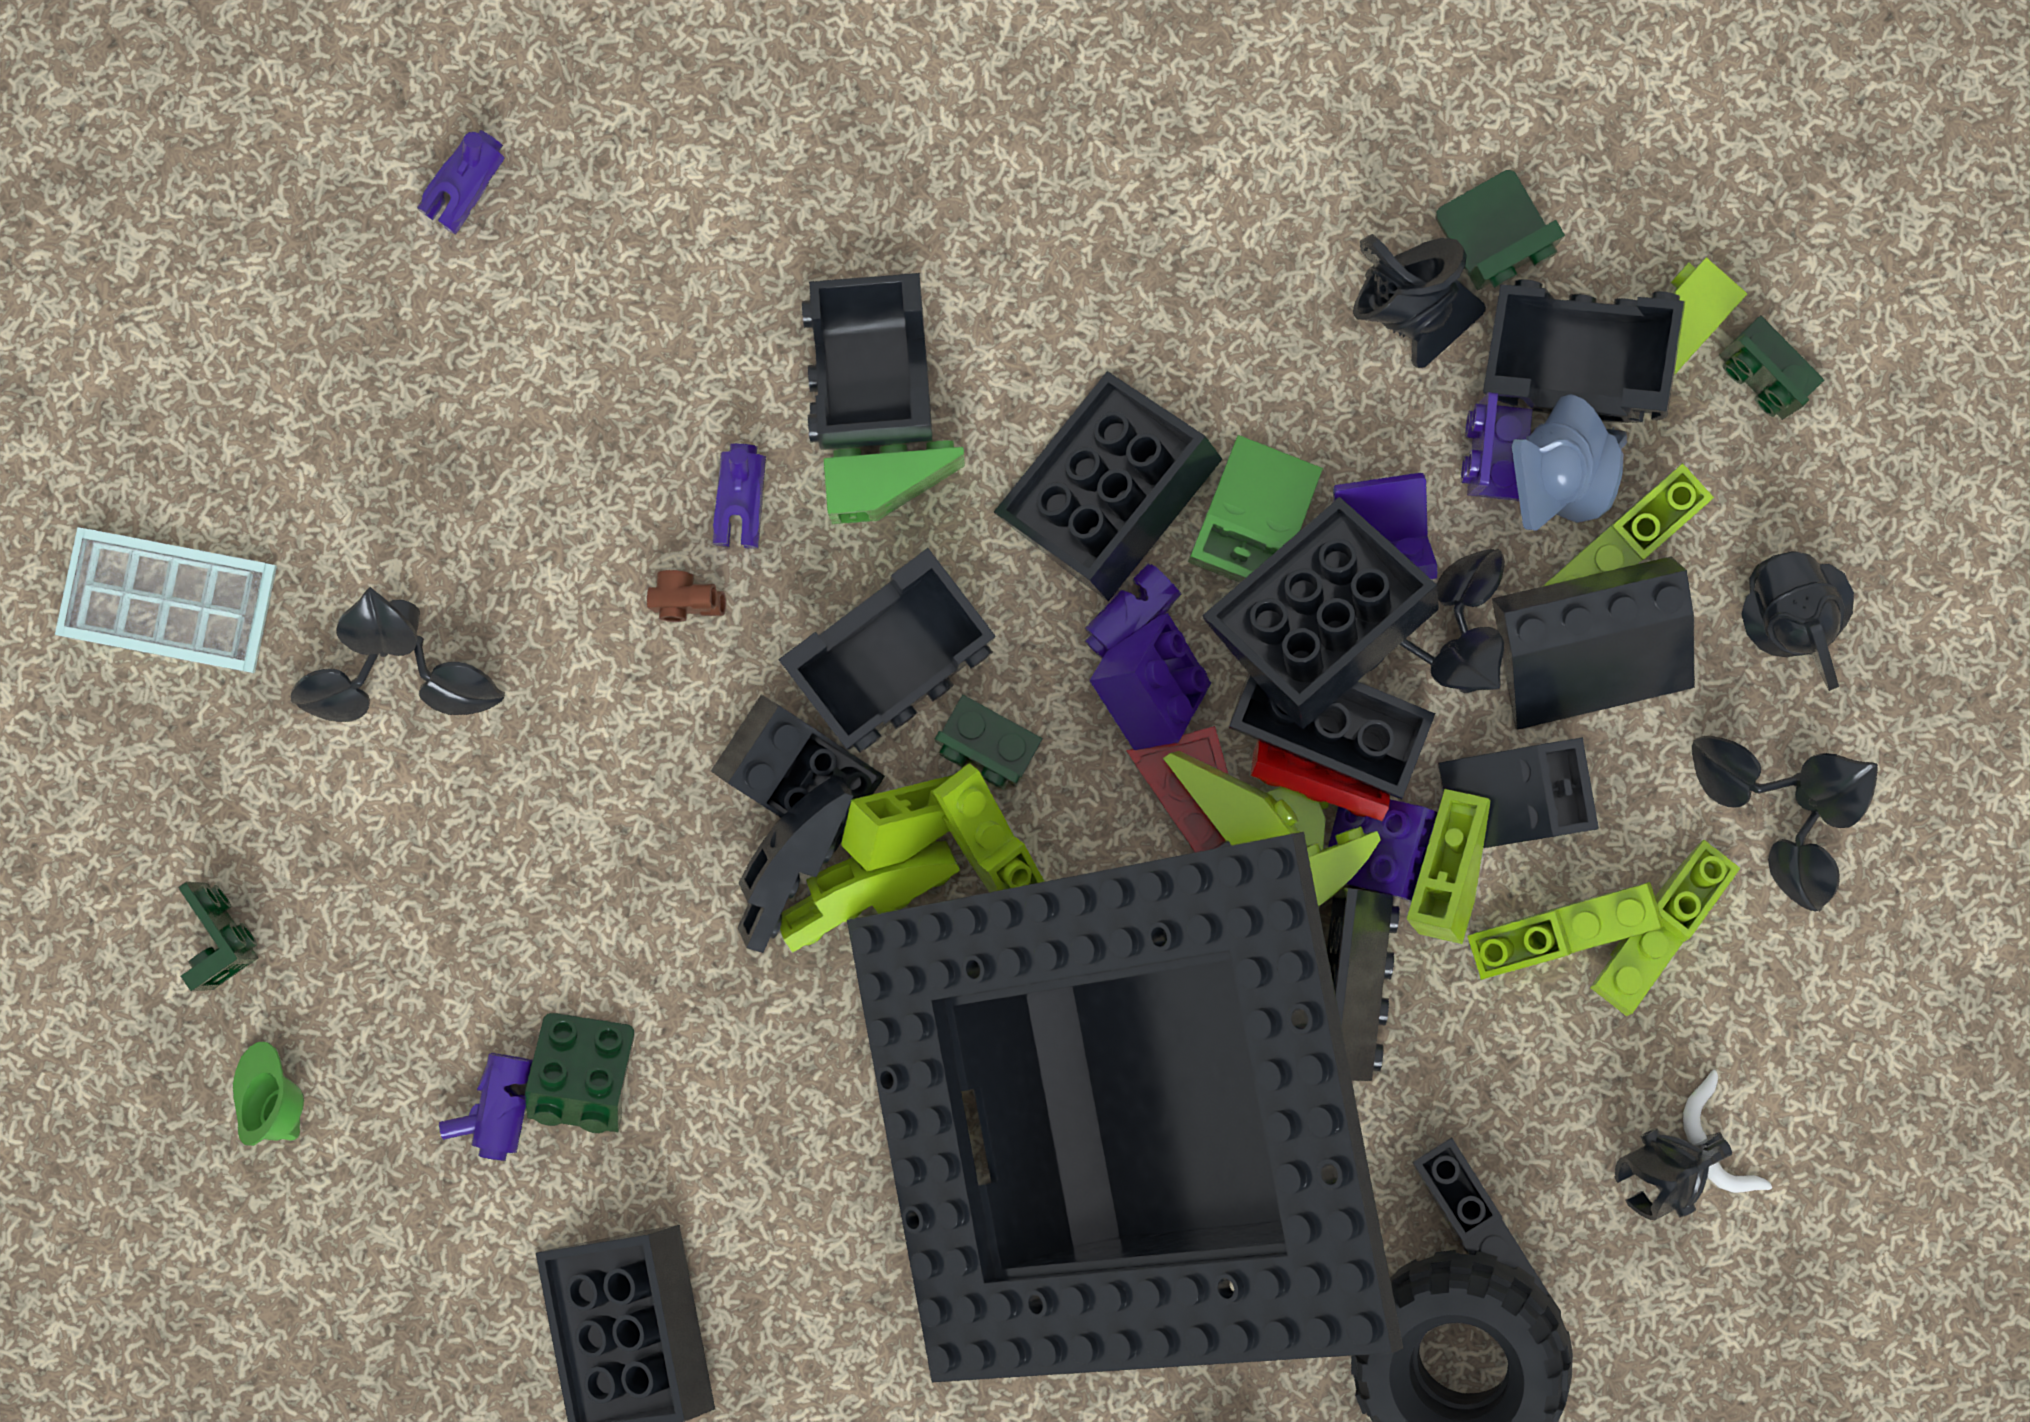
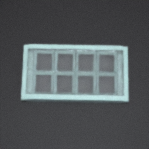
M77 527L55 635L255 673L277 566Z

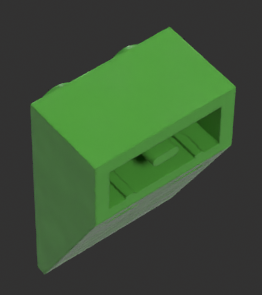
M1237 435L1188 563L1236 582H1242L1301 530L1323 468Z
M943 440L926 443V450L908 451L905 444L879 447L880 454L861 455L860 448L834 450V457L823 458L827 511L832 525L879 521L965 466L963 447H954V441Z

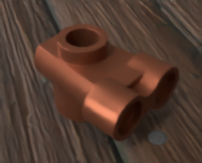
M664 570L657 573L656 587L648 588L647 608L654 613H659L660 620L684 622L687 620V614L723 616L726 610V597L723 591H717L715 584H693L694 575L692 573Z

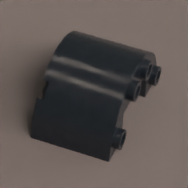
M920 273L810 281V300L802 301L804 328H813L816 364L808 365L810 392H818V395H815L816 402L810 403V414L808 415L810 443L819 442L821 450L933 441Z
M1518 279L1515 280V285L1500 284L1483 388L1485 395L1488 392L1498 393V401L1512 406H1518L1520 398L1530 408H1533V411L1550 414L1560 397L1572 394L1583 398L1592 406L1602 422L1641 423L1643 422L1644 413H1652L1651 420L1656 421L1668 416L1685 309V301L1680 300L1679 295L1657 291L1652 293L1651 298L1637 297V300L1617 298L1614 299V304L1596 303L1597 299L1592 296L1571 294L1569 295V300L1554 299L1546 288H1542V283L1534 280Z
M927 548L894 572L888 584L819 635L817 632H814L778 660L847 750L855 747L861 753L882 737L879 733L881 729L890 723L895 729H898L918 713L913 706L926 696L933 702L954 686L950 678L968 664L972 669L989 657L993 651L988 645L996 636L930 549Z

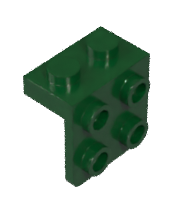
M1505 170L1442 205L1435 214V218L1446 238L1457 239L1463 246L1467 254L1464 269L1477 291L1489 284H1492L1494 289L1500 287V284H1506L1519 275L1516 271L1517 268L1530 261L1534 266H1537L1558 253L1556 246L1565 236L1557 220L1547 225L1545 224L1517 174L1512 170Z
M558 1013L545 1015L525 1090L527 1118L534 1119L546 1126L566 1124L579 1126L591 1133H603L605 1131L618 1133L622 1118L621 1094L634 1042L633 1027L628 1024Z

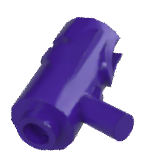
M479 130L478 133L468 132L465 134L464 139L452 156L443 164L425 189L417 209L431 220H434L445 203L443 194L447 192L450 194V201L438 221L444 225L446 230L456 235L468 218L471 209L475 207L484 194L489 181L505 159L499 152L503 145L482 130Z
M733 443L730 444V451L720 453L713 521V545L730 547V517L732 515H740L742 518L741 545L748 549L759 548L766 456L757 454L758 446Z
M1148 563L1133 578L1134 584L1138 587L1139 597L1136 598L1134 594L1120 590L1111 602L1085 627V630L1090 634L1085 642L1100 658L1103 659L1109 649L1156 617L1166 614L1173 603L1182 595L1177 587L1153 564L1150 565Z
M489 1053L487 1065L477 1088V1091H481L479 1103L471 1108L468 1116L440 1121L439 1129L442 1139L473 1134L471 1145L480 1148L478 1156L492 1160L506 1161L507 1153H517L526 1108V1097L524 1094H517L511 1088V1085L527 1084L533 1060L506 1054Z

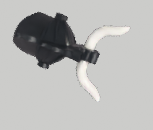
M1712 1070L1687 1099L1683 1111V1128L1688 1142L1675 1136L1660 1135L1657 1128L1640 1135L1644 1146L1619 1158L1617 1161L1614 1176L1617 1183L1636 1175L1659 1189L1660 1193L1653 1203L1644 1191H1640L1625 1200L1629 1207L1646 1219L1657 1220L1676 1210L1679 1218L1696 1211L1694 1203L1697 1202L1703 1193L1707 1178L1717 1187L1733 1193L1772 1189L1770 1182L1764 1178L1755 1175L1734 1176L1727 1173L1721 1167L1719 1161L1732 1155L1729 1143L1723 1138L1721 1132L1706 1136L1703 1131L1700 1119L1701 1111L1707 1100L1715 1092L1718 1082L1716 1070Z

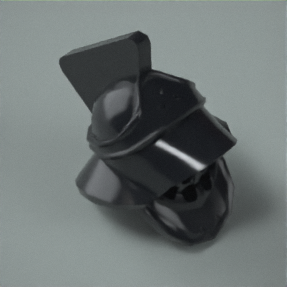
M1374 234L1360 240L1361 252L1374 265L1365 274L1366 280L1354 303L1353 314L1357 320L1380 322L1387 329L1393 330V333L1397 332L1403 338L1405 336L1411 338V361L1413 366L1425 368L1486 311L1484 302L1457 280L1461 276L1467 259V254L1457 239H1434L1396 256H1393L1385 244Z
M1791 551L1773 555L1755 566L1749 577L1750 594L1745 598L1741 613L1746 634L1760 650L1773 656L1811 655L1829 691L1839 687L1828 646L1835 641L1837 636L1847 626L1853 614L1854 591L1845 573L1831 564H1819L1810 554Z

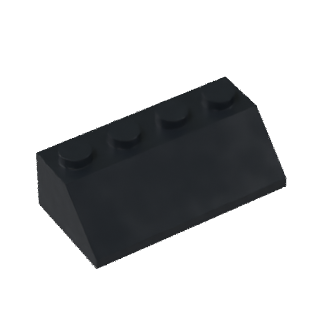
M1248 673L1228 728L1398 799H1402L1436 713L1357 681L1302 729L1268 697Z

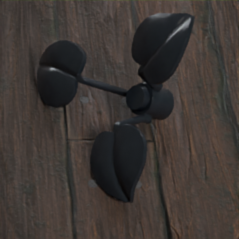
M1499 549L1483 550L1457 560L1442 573L1437 582L1439 602L1444 606L1454 605L1453 612L1461 633L1459 639L1447 642L1436 657L1407 639L1399 644L1430 664L1431 676L1441 686L1459 689L1463 693H1471L1476 690L1500 689V668L1504 653L1503 637L1498 630L1492 627H1477L1469 630L1464 617L1465 605L1478 607L1492 597L1500 585L1505 560L1504 555ZM1383 658L1377 665H1375L1370 671H1372L1373 669H1375V668L1384 660V658Z
M369 587L361 598L343 613L338 620L336 634L345 646L354 652L368 655L359 675L350 681L345 673L337 669L313 671L302 677L295 684L291 692V702L297 704L303 711L325 720L336 722L357 720L365 715L369 709V695L359 688L365 683L378 655L380 654L382 657H386L388 654L404 656L410 654L413 650L419 675L426 681L419 689V696L422 701L436 711L447 715L479 713L502 702L505 693L496 687L488 675L467 663L446 662L437 665L430 672L426 666L423 653L424 638L417 635L420 619L419 608L405 600H392L389 602Z
M1701 736L1693 740L1691 748L1697 778L1705 793L1720 805L1738 808L1749 802L1752 791L1760 794L1793 785L1796 787L1795 798L1797 803L1803 809L1811 811V814L1797 833L1795 843L1790 840L1780 839L1772 845L1768 858L1769 869L1776 884L1792 901L1810 911L1820 912L1823 910L1824 906L1835 896L1839 888V868L1834 858L1823 847L1813 843L1805 844L1806 836L1819 817L1828 825L1836 828H1849L1859 822L1867 812L1874 796L1878 764L1856 761L1837 754L1819 753L1805 761L1800 773H1796L1789 778L1760 784L1756 781L1761 774V765L1754 754L1741 744L1715 736Z

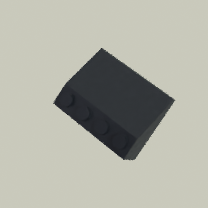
M1107 371L995 509L994 513L1077 580L1109 602L1223 459L1205 435Z
M1339 497L1203 614V619L1268 697L1299 727L1304 729L1439 610L1438 588L1433 580Z
M1672 556L1492 598L1497 630L1504 640L1502 659L1513 720L1517 730L1695 688L1694 612L1687 570Z
M1343 888L1335 893L1332 899L1327 954L1352 1081H1372L1373 1071L1380 1072L1383 1062L1384 1046L1383 1044H1377L1378 1026H1385L1388 1018L1389 998H1383L1382 991L1384 979L1391 980L1393 974L1394 952L1387 951L1389 933H1397L1400 908L1393 905V895Z
M680 1225L643 1230L535 1253L568 1422H685L715 1409Z

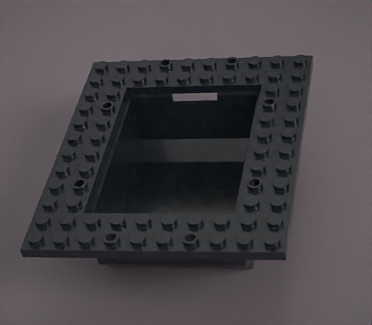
M1304 832L847 920L932 1383L1385 1354L1403 1349ZM1164 930L1167 934V941H1165L1163 936ZM974 1089L991 1182L978 1185L961 1091ZM1230 1282L1234 1287V1291H1232L1230 1288Z

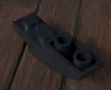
M833 775L800 799L776 823L749 861L739 881V886L748 905L737 928L747 949L764 953L769 939H774L780 930L782 923L781 913L787 899H792L798 890L800 883L799 873L817 877L822 864H826L832 857L835 847L834 837L840 824L847 821L850 803L853 799V795L842 777Z
M1452 1137L1412 1162L1466 1254L1476 1255L1477 1251L1498 1256L1497 1261L1512 1268L1519 1266L1535 1278L1534 1283L1546 1295L1549 1294L1502 1220V1215Z

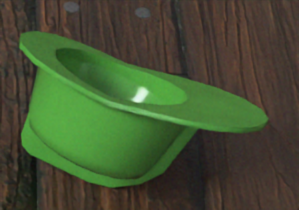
M257 1042L250 1046L241 1056L233 1080V1099L238 1120L239 1139L246 1146H254L263 1139L272 1141L282 1139L296 1140L300 1135V1116L304 1106L303 1092L294 1082L283 1075L281 1060L276 1048L268 1042Z

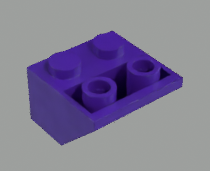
M1168 613L1159 615L1109 649L1089 680L1133 750L1179 742L1211 685L1205 669L1197 661L1186 643L1184 635L1178 630Z

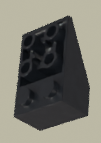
M760 695L711 770L712 773L780 818L806 794L833 775L844 779L853 795V799L873 795L885 775L763 695ZM846 822L840 824L834 837L835 847L833 852H836L842 842Z
M1583 737L1438 762L1443 793L1444 789L1489 798L1490 808L1483 848L1599 829Z

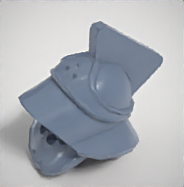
M1572 394L1560 397L1544 424L1536 427L1534 432L1527 436L1526 439H1514L1512 453L1522 523L1526 530L1535 531L1540 529L1555 515L1575 523L1600 518L1612 507L1617 496L1623 473L1624 454L1621 449L1627 444V432L1615 430L1614 427L1606 429L1594 408L1581 397Z

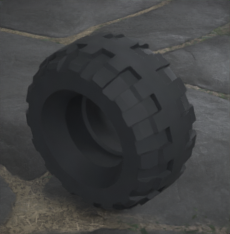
M1456 1250L1435 1252L1432 1257L1420 1261L1414 1259L1399 1268L1390 1277L1403 1349L1393 1353L1351 1356V1374L1354 1376L1356 1386L1355 1396L1362 1414L1366 1413L1372 1422H1558L1566 1406L1569 1394L1573 1360L1570 1334L1566 1330L1561 1318V1310L1551 1295H1546L1534 1283L1535 1278L1519 1266L1512 1268L1497 1261L1498 1256L1477 1251L1476 1255L1456 1253ZM1449 1323H1463L1478 1327L1491 1335L1503 1349L1508 1360L1507 1373L1501 1383L1487 1391L1461 1393L1448 1389L1438 1383L1428 1373L1422 1363L1419 1348L1423 1337L1433 1328Z

